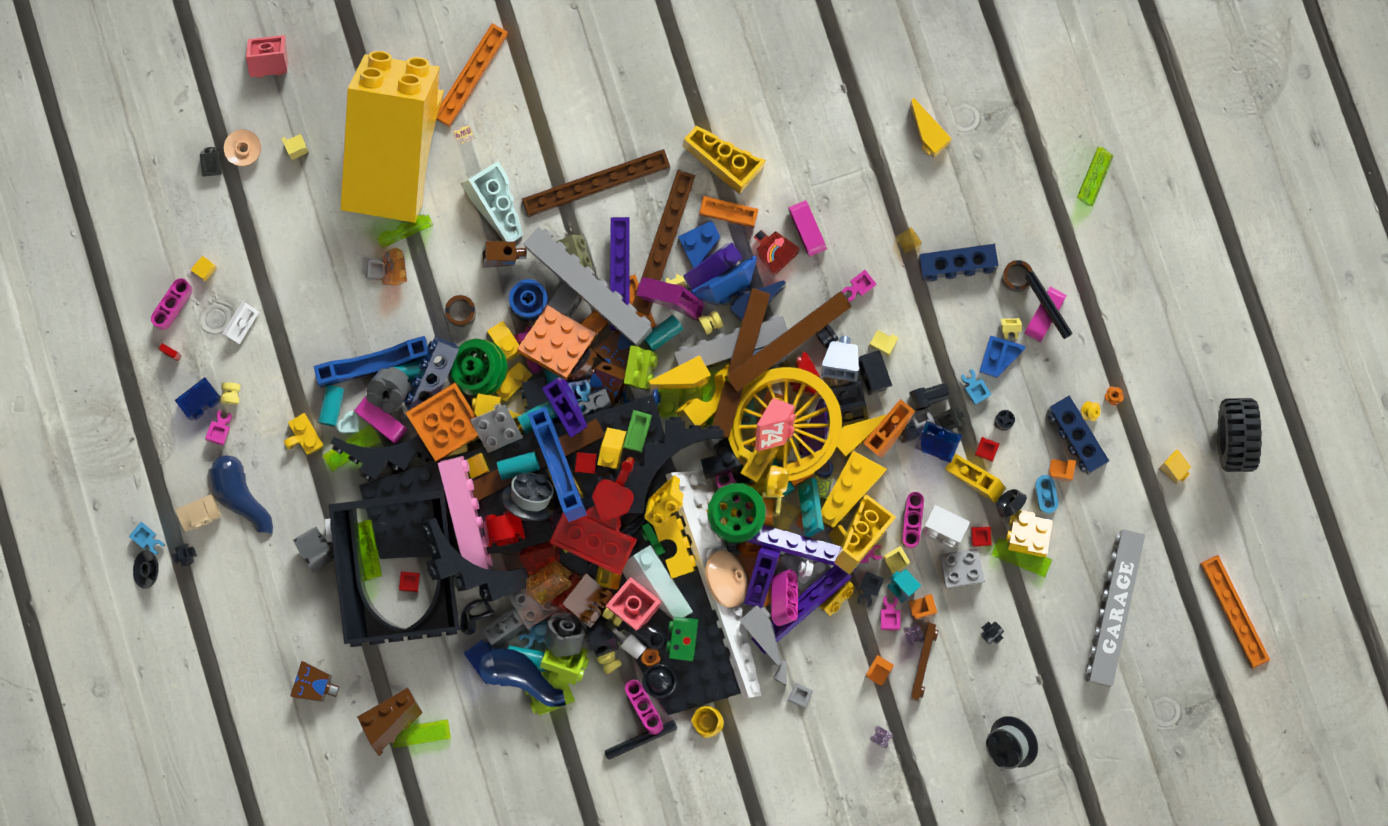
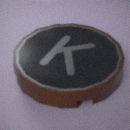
M587 349L568 377V380L575 381V377L579 379L590 370L594 363L593 358L597 356L593 349Z

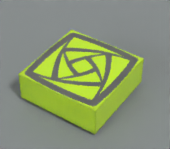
M814 475L813 478L817 479L819 497L827 499L832 480Z

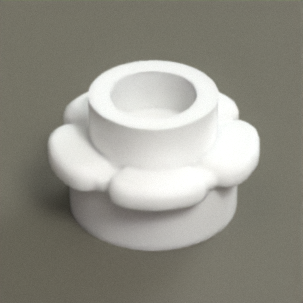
M808 559L800 561L798 572L801 573V577L811 576L814 566L812 561Z

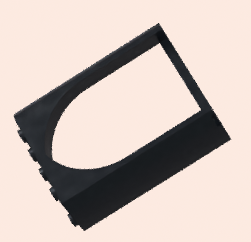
M444 490L328 504L344 644H350V647L362 646V642L368 641L369 645L385 643V639H388V643L404 641V637H407L408 640L423 639L425 634L427 638L440 637L442 632H446V636L458 634L457 630H460L453 575L437 580L435 594L429 608L416 623L408 628L393 624L378 612L370 600L365 585L357 509L429 501L430 518H436L443 535L450 544Z

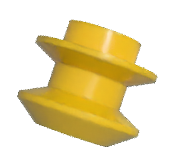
M1086 401L1082 405L1080 412L1084 420L1096 421L1100 416L1101 407L1096 402Z

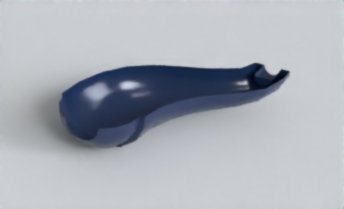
M222 455L213 462L212 467L208 469L210 489L216 500L225 508L253 523L257 532L272 534V517L249 491L241 461L234 456Z
M500 648L491 650L480 660L479 669L481 677L486 683L520 688L549 707H562L566 705L563 690L554 689L543 677L533 661L525 654L513 649Z

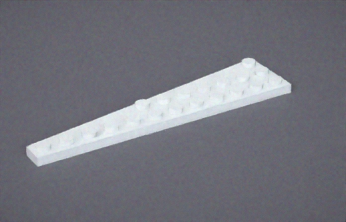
M703 471L666 474L667 480L674 475L680 479L679 488L684 493L683 506L678 512L680 516L683 515L686 523L684 529L686 535L688 534L692 540L690 547L695 556L700 576L712 610L715 609L719 620L716 622L719 628L722 627L725 639H723L724 645L730 650L731 655L729 659L743 699L762 696L747 629L739 621L743 618L741 605L733 608L722 606L714 599L706 582L705 567L710 555L720 550L728 551L726 541L719 538L711 529L706 512L714 494L712 478L706 479Z

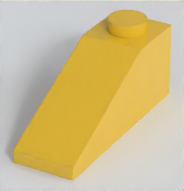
M913 98L911 99L910 107L922 150L928 156L931 154L934 158L951 143L952 138L922 105Z
M699 355L650 380L648 387L649 389H693L697 386L701 388L709 383L711 374Z
M886 415L844 426L841 429L836 450L846 459L868 438Z
M956 453L944 468L954 477L994 503L998 501L1006 489L999 478Z

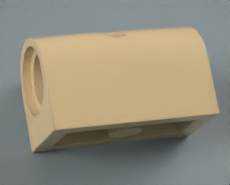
M211 494L175 509L185 532L191 529L195 530L222 517L215 497Z

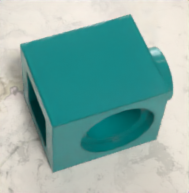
M907 569L901 573L899 571L895 572L889 578L891 582L887 585V588L901 603L906 601L921 587V584Z

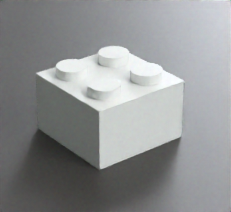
M935 505L924 525L923 531L926 532V536L932 539L937 537L943 540L942 543L953 548V546L958 547L970 522Z

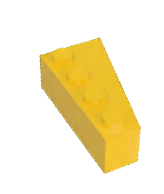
M695 126L683 140L682 147L738 194L760 173L766 160L751 155L750 152L743 151L735 147L734 144L728 141L725 142L719 139L718 136L698 126Z
M853 451L821 509L823 525L833 530L886 473L887 469Z
M865 494L856 508L834 563L850 575L886 533L896 516Z

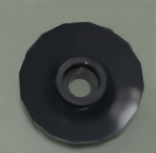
M149 550L141 551L135 558L133 565V576L136 584L142 589H147L155 584L159 573L157 557Z

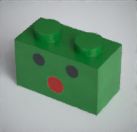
M675 617L673 622L670 621L669 633H672L671 641L667 642L666 652L670 653L669 658L693 661L698 619Z

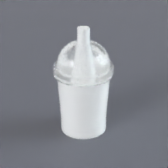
M614 629L613 632L616 634L615 641L618 647H621L637 659L646 649V646L631 634L630 631H617Z

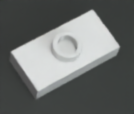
M242 301L222 334L240 344L259 311Z

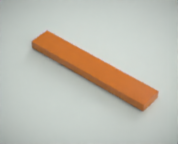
M493 23L490 25L441 103L437 121L450 128L506 39L507 31Z
M1219 555L1200 563L1251 668L1253 669L1270 661Z

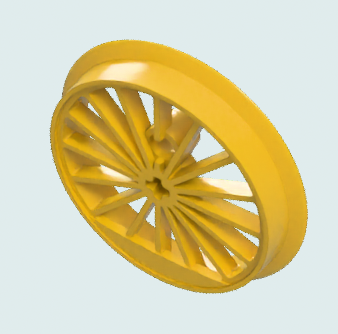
M783 367L765 371L743 387L728 439L735 456L745 466L748 460L738 455L737 452L741 446L745 448V446L756 442V437L743 442L741 430L757 429V425H741L743 414L746 412L759 418L763 416L746 409L752 398L755 397L767 409L768 406L757 396V393L769 387L773 398L788 403L789 382L800 383L802 385L793 403L795 412L805 387L812 388L817 393L795 414L794 432L822 442L824 446L821 450L814 452L794 433L793 436L811 455L801 459L793 438H789L798 461L787 464V439L784 444V461L781 468L789 470L788 481H793L814 473L829 460L840 439L842 416L834 393L823 380L802 369ZM785 382L784 401L776 398L772 389L773 384ZM819 396L824 399L827 407L797 419ZM829 411L830 423L798 424ZM796 428L830 429L827 440H824ZM775 456L769 464L768 468L766 469L765 473L763 474L762 478L766 479L770 467L772 466V463L775 459Z

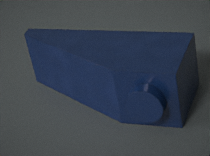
M782 280L757 289L770 293L767 306L786 287V282ZM750 292L743 294L741 298L736 297L730 304L732 306L730 312L741 322Z

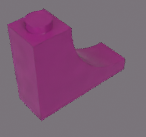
M642 277L641 283H639L637 288V296L644 301L670 308L695 321H699L698 318L702 315L705 303L683 286Z

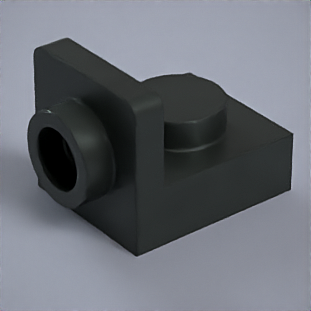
M206 147L199 154L202 177L222 175L220 149Z
M958 407L951 408L932 417L940 435L965 425V415Z

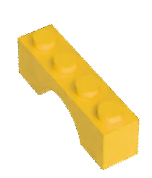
M729 364L725 365L714 376L715 393L710 401L703 402L697 398L691 399L675 412L678 417H682V421H686L687 429H689V425H701L702 428L706 425V420L709 417L715 416Z

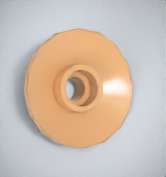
M244 129L237 130L231 133L225 140L224 153L227 159L236 166L251 165L258 159L261 153V143L255 133ZM247 147L246 152H241V148Z

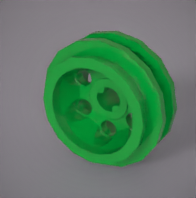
M476 338L465 341L458 347L459 351L450 370L452 381L456 383L460 391L468 395L493 394L501 387L506 378L508 365L504 352L492 341ZM485 354H486L487 357H488L487 360L484 359V355H485Z
M731 483L721 487L712 495L708 504V521L711 529L719 538L728 542L742 543L752 539L760 532L765 522L766 507L762 497L754 488L745 484ZM737 495L740 497V500L734 502L732 497ZM747 502H751L753 504V507L751 509H747L745 507V504ZM726 503L727 509L722 510L720 504ZM733 510L741 511L742 516L740 518L732 517L731 512ZM723 517L727 518L728 520L727 524L723 525L720 522L721 518ZM747 517L753 518L751 524L746 523ZM740 525L741 529L734 531L733 526Z

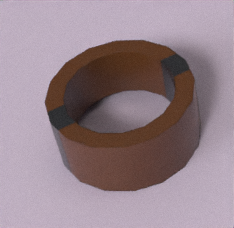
M1014 260L1005 267L1002 281L1010 291L1022 292L1030 286L1028 282L1022 286L1013 285L1007 278V272L1014 266L1023 267L1027 273L1033 270L1027 262Z
M456 295L446 303L445 314L449 322L454 326L465 327L475 319L476 308L472 300L467 296ZM458 301H465L471 306V314L462 321H457L450 316L451 306Z

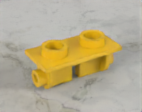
M847 581L834 595H831L818 607L831 617L833 613L840 609L845 599H848L853 594L855 587L851 581Z

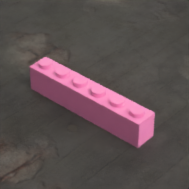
M463 456L441 461L438 463L461 556L477 566L491 570L493 559L491 554L487 552L486 547L488 546L485 535L483 536L482 517H478L477 509H479L477 498L473 497L472 490H474L473 480L468 477L467 472L470 471L468 461L464 460Z

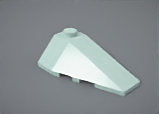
M497 161L462 182L461 185L470 200L502 240L515 241L523 236L518 214L515 212L514 198L510 193L508 185L510 184L508 176Z
M652 545L627 560L622 571L626 579L628 580L631 577L661 600L659 608L673 620L675 617L684 618L693 612L676 583L671 579L668 570Z

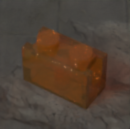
M554 560L526 580L527 594L541 605H544L572 586L571 581L568 580L571 572Z

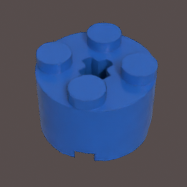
M525 279L519 281L510 290L509 303L515 316L525 321H534L540 317L547 307L548 296L540 283L532 279ZM528 297H531L533 301H530V303L527 304L525 300H527Z

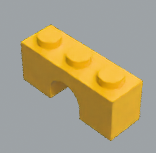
M674 515L666 523H662L657 527L654 526L659 542L670 539L677 545L675 556L665 560L671 579L694 572V567L697 565L694 556L689 555L688 548H690L688 538L682 535L681 530L684 529L681 518L677 519Z

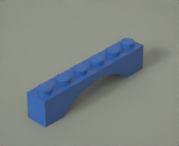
M425 336L371 354L315 365L313 367L318 385L323 388L326 385H334L375 374L382 368L389 369L390 367L425 359L428 341Z
M543 407L528 413L568 522L586 516V510L547 408Z

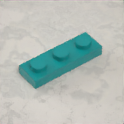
M812 477L798 485L804 535L809 538L824 530L817 479Z

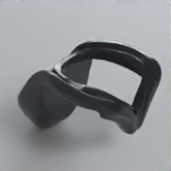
M483 599L471 601L464 607L461 613V631L466 635L474 634L476 631L475 621L488 616L494 617L495 610L491 608L488 602H484ZM485 604L487 611L478 615L470 614L472 608Z

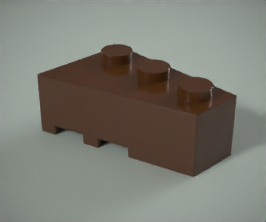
M406 688L357 716L371 747L380 756L383 753L382 750L390 742L393 743L396 740V736L403 729L406 730L423 712L409 688Z

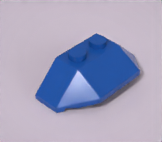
M755 255L689 292L704 303L715 306L719 304L722 306L726 305L735 295L739 297L748 292L756 267L757 257Z

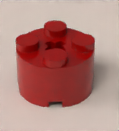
M509 511L504 512V515L498 517L496 515L485 516V521L482 524L487 546L492 547V543H497V546H504L519 542V537L522 540L525 539L521 518L516 517Z

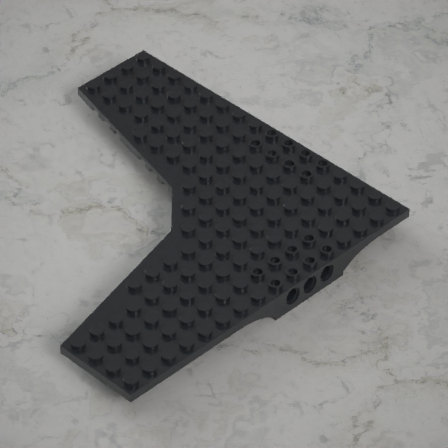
M653 395L583 416L586 424L597 419L605 434L607 428L627 432L633 410L650 414L652 419L645 443H650V440H662L661 444H665V432ZM563 423L554 425L558 438L568 433ZM531 432L522 435L523 438L489 453L485 447L438 462L359 485L363 500L444 490L438 463L461 456L464 457V460H467L482 453L490 472L473 478L472 480L475 481L497 470V462L530 453L540 448L535 433ZM604 437L565 456L571 473L583 495L581 500L586 511L595 505L592 496L599 483L597 474H604L609 469H612L617 480L622 469L621 465L628 457H632L635 461L634 463H641V466L644 467L645 444L642 453L623 448L618 470L597 465ZM577 452L597 454L595 474L575 472ZM670 458L660 469L651 484L646 500L645 513L649 498L668 481L666 474L677 472L673 458ZM548 466L534 473L546 476L554 488L553 497L556 507L553 514L544 520L522 521L525 539L522 540L519 537V542L504 546H497V543H492V547H486L488 554L539 551L548 557L557 556V562L583 576L587 573L596 581L598 565L595 564L592 568H589L583 558L570 552L566 553L562 548L549 543L563 514V509L548 474ZM505 488L478 501L479 509H477L478 517H482L483 522L485 521V516L496 515L498 517L508 511L502 508L499 502ZM444 490L450 545L461 555ZM429 501L365 508L380 559L432 557L428 553V544L421 532L422 526L420 523L431 519ZM678 511L670 514V517L675 515L677 519L681 518L683 526L686 527L683 515L680 516ZM626 513L621 515L620 531L641 514ZM643 528L631 536L637 539L629 558L652 545L650 541H645L641 533L644 531ZM685 529L681 530L683 537L687 536L691 546L692 540L690 536L686 535ZM670 539L660 542L666 552L658 555L667 570L668 567L665 560L674 557L677 553V545ZM691 547L688 548L689 555H693ZM697 566L694 567V572L673 578L693 611L684 618L698 619L693 661L669 658L670 653L666 652L667 643L662 649H656L660 656L658 664L668 666L676 676V686L673 692L665 698H658L667 715L741 694L729 659L731 655L730 650L727 646L725 647L723 642L725 636L722 627L719 628L716 622L719 620L715 609L712 610ZM622 572L619 588L617 590L606 587L603 588L605 590H609L610 592H612V596L614 597L615 594L621 589V587L627 582V579ZM659 608L647 624L666 636L667 642L671 641L672 633H669L670 621L673 622V619ZM622 621L619 627L615 625L617 630L626 638L631 635L628 632L630 626L626 622ZM655 635L652 643L655 646H659L661 638ZM638 639L646 648H650L646 643ZM642 653L637 659H634L644 674L649 667L642 663Z

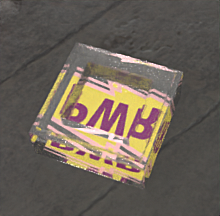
M469 120L451 126L458 145L475 139Z

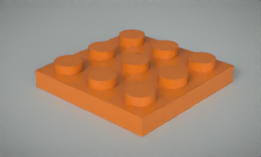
M547 305L517 348V352L567 380L595 339L597 333Z
M456 383L406 412L407 417L435 462L440 461L479 437L470 421L476 418V415Z

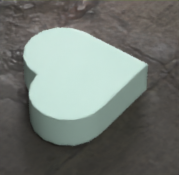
M347 412L344 419L338 421L337 430L345 435L360 434L359 416L355 412Z

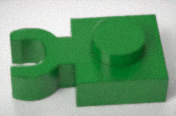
M651 524L643 525L644 531L641 533L645 541L651 542L657 555L665 553L666 551L658 541Z

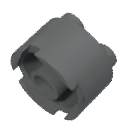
M394 367L380 369L367 386V401L383 409L385 413H392L397 410L411 391V384L409 386L407 375Z
M317 526L293 539L299 553L308 563V567L312 572L333 561L334 553L327 545V541Z
M569 612L553 614L547 624L544 643L555 657L579 654L583 645L587 628L586 624L577 616L576 618L570 616L571 613Z

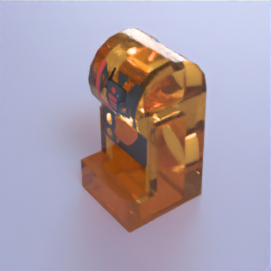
M392 248L383 253L382 261L385 265L386 276L382 277V285L399 286L407 282L405 259L402 250Z

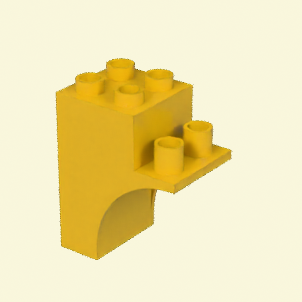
M373 51L369 55H364L347 90L340 210L416 222L423 206L426 169L434 126L444 98V90H438L439 66L429 65L428 60L420 57H412L407 59V61L392 59V56L384 51Z

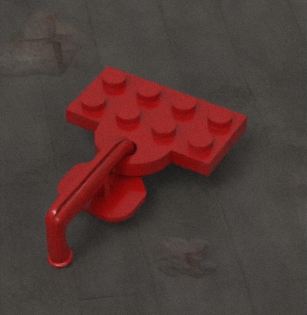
M628 457L622 463V469L616 482L605 479L597 484L592 496L595 505L586 511V516L568 522L563 512L549 543L615 574L621 575L637 539L620 532V516L629 511L634 500L632 491L623 487L630 471L633 469L635 461L632 457Z

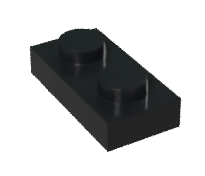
M733 450L701 459L706 479L743 468Z

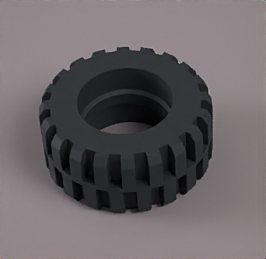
M1226 398L1221 401L1217 422L1218 455L1221 468L1226 472H1253L1259 467L1262 446V424L1259 405L1253 398Z

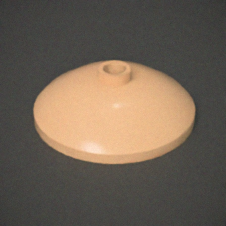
M725 550L714 552L708 558L705 567V577L709 591L722 606L727 608L737 607L742 604L747 594L748 579L746 571L740 560L732 553Z

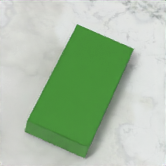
M633 410L623 448L642 453L652 415Z

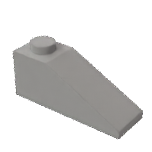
M755 606L739 621L772 660L780 666L782 662L773 625L769 619L771 615L764 607L760 609L758 606Z

